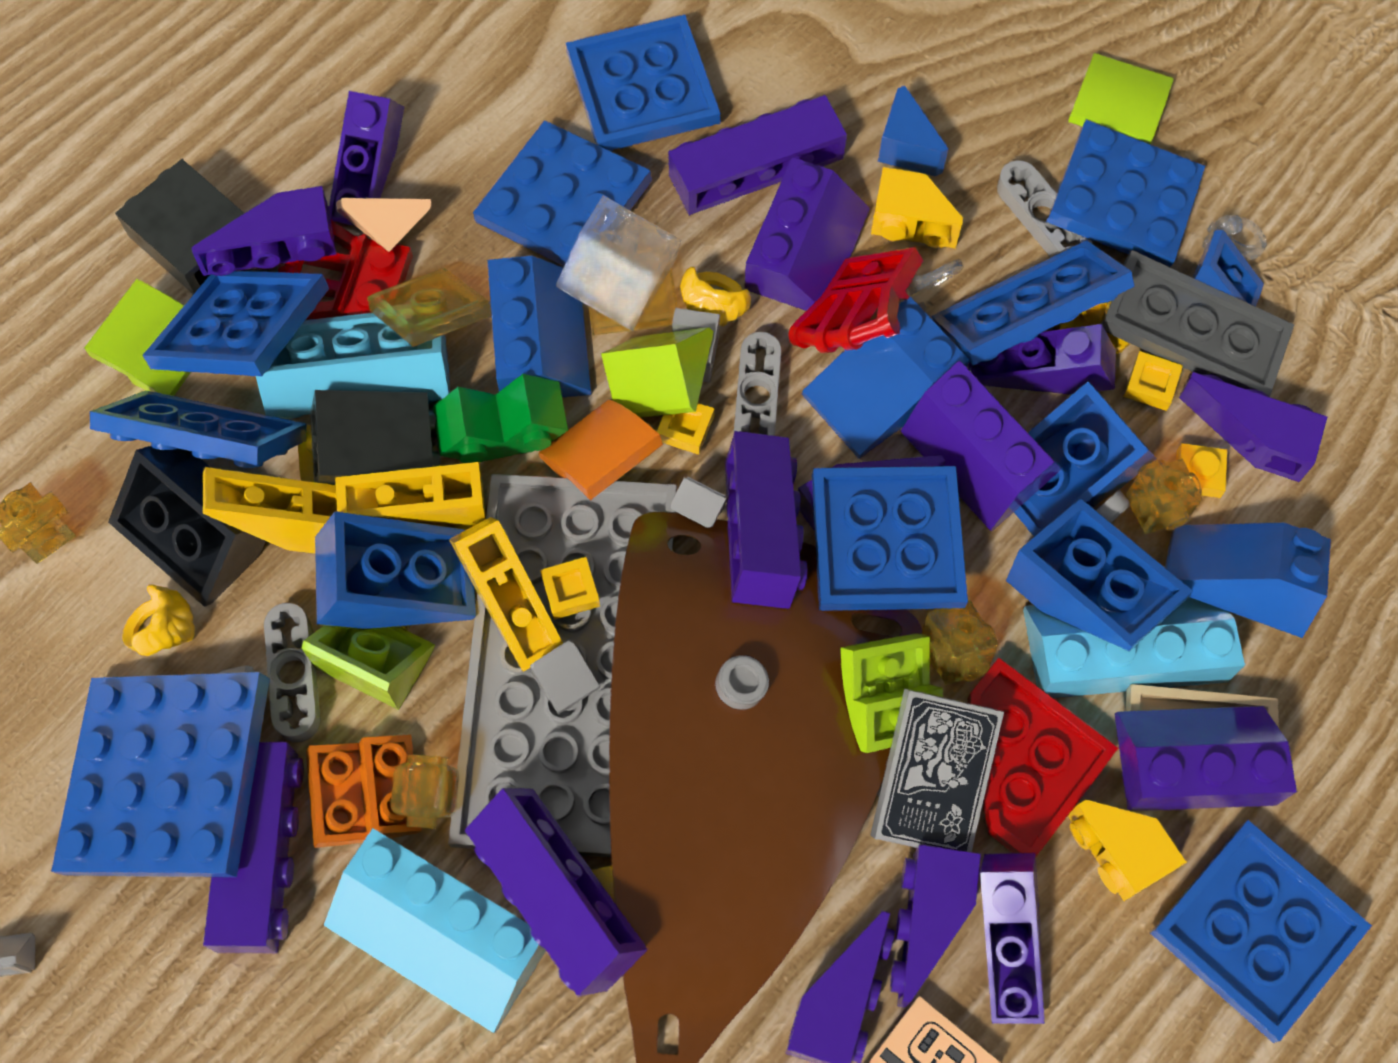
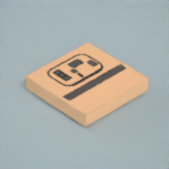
M918 996L868 1063L1000 1062L923 998Z

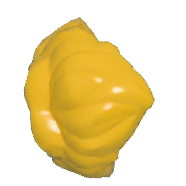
M692 266L682 276L680 289L687 310L720 314L719 326L723 327L729 321H734L741 317L750 308V291L747 289L742 290L735 280L724 274L709 271L696 274V269ZM709 284L720 286L725 290L713 289Z
M149 584L147 591L151 596V600L143 603L132 613L124 626L122 634L124 645L136 651L139 655L144 656L156 654L163 649L170 650L172 647L190 642L195 634L193 614L187 600L176 590ZM153 614L150 624L138 632L142 623Z

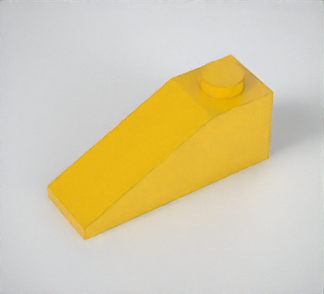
M479 462L335 477L337 512L464 530L486 520L484 490Z
M205 467L203 471V514L289 551L315 554V536L334 511L337 512L336 485Z
M490 517L449 539L473 586L523 672L529 669L533 662L563 644L498 519Z

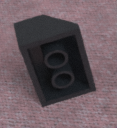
M151 446L136 449L108 523L204 607L211 605L259 557L266 541L203 514V471L205 467H211L201 458L194 457L192 451L179 448L159 450Z

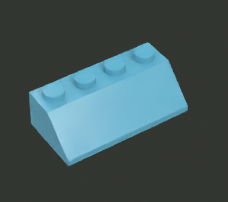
M442 305L305 320L262 377L255 376L265 414L285 419H295L303 415H309L315 390L427 392L428 404L443 399L450 393V373Z
M1190 597L1130 651L1045 614L1034 605L1024 606L1023 608L1036 686L1052 698L1126 692L1130 684L1172 688L1227 683L1245 666L1234 617L1229 611Z
M372 828L344 870L324 926L494 1034L546 952V949L533 939L528 923Z

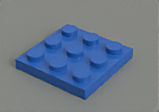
M686 15L566 42L567 56L596 145L610 151L720 124V111Z
M544 120L473 211L476 223L583 275L652 182L651 170Z
M1085 120L1046 222L1126 254L1133 250L1171 267L1176 259L1205 166L1092 121Z
M233 271L231 274L224 276L212 274L145 351L143 357L150 369L262 377L283 348L294 337V334L306 318L315 310L316 305L329 290V286L323 274Z
M956 466L813 468L812 490L819 611L966 607L968 596Z
M1247 820L1235 831L1150 934L1272 1043H1276L1282 1040L1372 925L1253 823Z

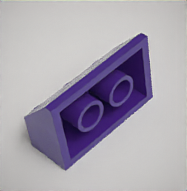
M792 157L746 261L744 290L747 289L752 293L805 311L808 310L822 296L844 260L851 258L869 215V206L833 170Z
M960 360L924 392L901 429V433L923 457L942 455L946 460L944 466H956L959 497L990 531H994L1061 470L1059 465Z
M1264 706L1120 711L1114 714L1128 811L1276 806L1297 793L1288 740Z

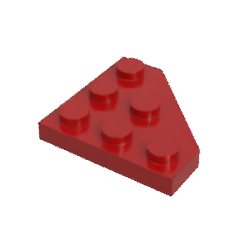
M998 658L967 698L970 704L1004 712L983 800L988 834L1010 852L1035 853L1037 857L1119 748L1002 659Z

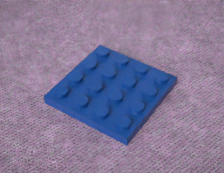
M260 672L91 678L51 872L64 876L237 877L270 678Z

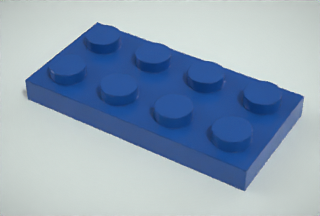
M1086 240L931 317L974 366L980 362L994 359L1000 352L1019 343L1033 340L1039 333L1057 324L1072 321L1080 313L1100 303L1114 300L1119 294L1135 287L1132 271Z
M146 390L90 411V429L109 433L110 438L113 440L151 442L152 448L159 450H173L177 448L192 451L194 457L201 459H214L218 457L234 460L236 466L242 468L261 467L263 462L275 456L285 455L289 449L306 441L307 423Z

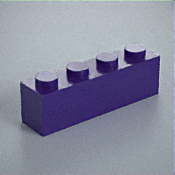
M826 95L812 100L805 99L799 101L793 107L773 114L766 113L760 115L754 121L734 128L727 127L721 129L715 135L704 139L680 144L676 149L668 151L669 177L688 215H692L780 183L792 157L821 167L844 159L847 133Z
M734 431L725 461L731 595L732 602L790 609L796 590H803L806 583L807 563L806 561H801L799 555L802 549L804 530L803 526L797 525L796 522L800 508V492L793 489L797 474V459L791 457L789 438L741 431Z
M259 742L237 877H211L203 946L216 953L278 954L279 940H285L287 936L289 915L287 908H283L284 890L291 887L294 876L293 858L288 857L290 837H296L299 826L298 808L293 807L295 788L302 786L304 777L303 760L298 758L296 751L287 742Z
M502 788L466 827L465 832L475 845L476 855L493 871L502 885V892L506 899L518 908L530 926V933L533 939L546 949L559 969L558 972L561 980L578 997L607 992L648 950L533 788Z

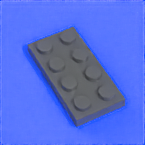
M1132 250L1126 257L1123 266L1132 271L1135 287L1119 294L1117 298L1108 302L1100 322L1106 333L1163 359L1181 364L1183 368L1201 375H1214L1221 378L1225 383L1246 390H1259L1270 397L1295 324Z

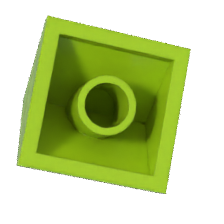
M710 327L638 336L601 353L612 400L626 407L639 417L696 412L714 331Z
M324 625L303 641L301 649L317 670L399 710L430 658L435 644L399 626L359 629Z

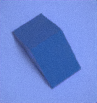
M904 85L897 89L883 132L878 162L936 177L943 173L949 148Z
M1216 230L1197 263L1192 278L1256 307L1264 283L1224 230Z

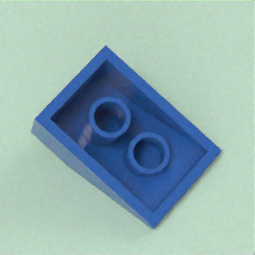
M911 297L899 304L897 318L900 324V334L890 338L882 335L864 342L860 349L844 350L802 390V396L858 459L903 428L924 392L959 360L966 367L969 363L968 357Z
M1087 382L1028 432L1059 465L1061 470L1014 513L1035 537L1080 498L1093 508L1121 489L1157 458L1104 397Z
M1081 498L1019 549L1006 579L1012 587L1041 612L1127 651L1133 649L1190 597L1193 590Z
M334 511L315 536L317 624L370 629L473 620L476 617L474 586L449 541L450 538L465 530Z
M1287 523L1175 525L1171 533L1165 568L1193 590L1190 598L1303 638L1327 598L1331 539L1321 536L1312 529L1298 528Z

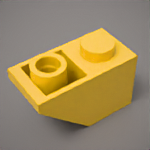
M883 167L871 234L879 235L892 241L908 240L925 243L933 248L949 247L956 249L963 217L931 179L923 173Z
M1089 800L1079 803L1068 815L1071 821L1069 828L1074 839L1084 850L1090 849L1100 865L1098 873L1101 880L1113 894L1119 893L1123 901L1128 900L1187 863L1157 818Z

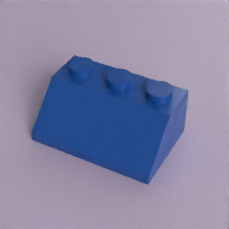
M534 256L487 260L496 380L499 391L521 374H527L559 381L562 398L591 395L580 274Z

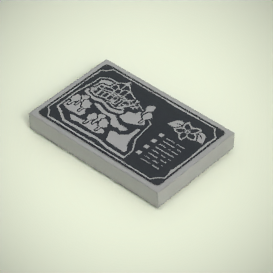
M904 689L870 835L874 839L916 848L919 845L971 852L1004 712Z

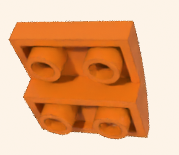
M607 400L567 432L551 442L548 448L538 452V454L560 478H568L591 501L663 444L660 434L639 416L621 404Z
M411 735L363 737L359 743L312 745L306 750L314 848L363 843L372 828L388 838L412 835L422 831Z

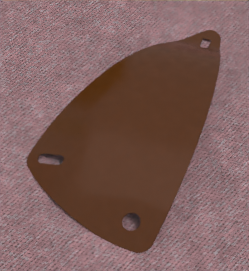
M670 512L645 513L639 516L633 523L621 575L612 659L609 798L614 900L619 910L648 949L623 975L636 1063H698L729 1023L767 982L798 941L831 889L857 840L883 781L891 749L887 748L870 753L860 751L846 704L841 667V647L915 633L923 635L919 621L907 609L819 611L816 547L805 542L802 544L799 555L800 560L807 563L806 583L803 590H796L790 609L732 602L728 521L717 519L714 525L709 528L679 513ZM687 535L696 538L700 542L701 548L695 554L681 555L669 549L668 541L674 536ZM860 613L894 620L900 625L901 634L899 636H888L859 630L853 626L851 617L853 614ZM735 656H749L758 660L768 674L769 685L767 692L758 704L749 709H735L728 706L720 699L716 691L715 684L718 672L727 660ZM665 1014H672L679 1021L678 1055L657 1053L658 1021Z

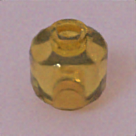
M408 755L407 762L398 764L393 772L391 810L397 815L407 816V827L437 828L438 818H449L456 812L459 786L458 770L448 765V757Z

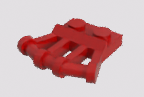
M331 219L334 242L349 250V255L336 253V255L324 256L316 261L299 260L287 262L284 266H280L277 269V272L301 273L302 267L305 264L343 272L340 281L325 278L329 290L324 296L334 298V300L319 302L315 310L306 318V320L394 311L413 255L410 247L398 244L388 252L373 239H368L366 234L355 236L334 223Z
M916 247L846 258L822 296L792 324L788 333L790 342L797 347L808 348L813 346L820 353H832L838 347H842L847 351L857 350L863 346L864 342L882 335L890 338L900 334V324L897 318L899 301L909 299L905 290L911 285L914 275L923 262ZM878 308L877 318L870 320Z

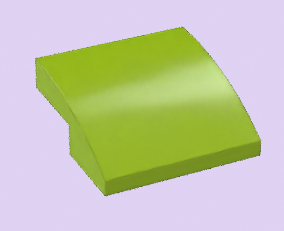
M1094 53L1068 122L1083 126L1085 120H1089L1151 144L1174 78Z
M139 279L134 281L84 347L90 357L127 375L132 384L146 391L174 396L191 373L150 369L144 359L143 354L184 305Z
M915 633L841 647V667L846 704L852 728L862 752L870 753L891 748L904 689L943 697V688L930 684V636Z

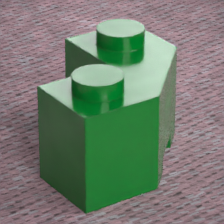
M521 374L497 394L457 387L432 407L436 417L435 428L440 456L459 459L461 463H480L544 450L551 445V442L568 431L559 381L527 374Z

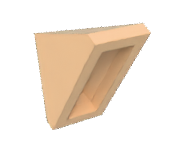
M342 198L336 202L338 213L390 252L431 209V199Z

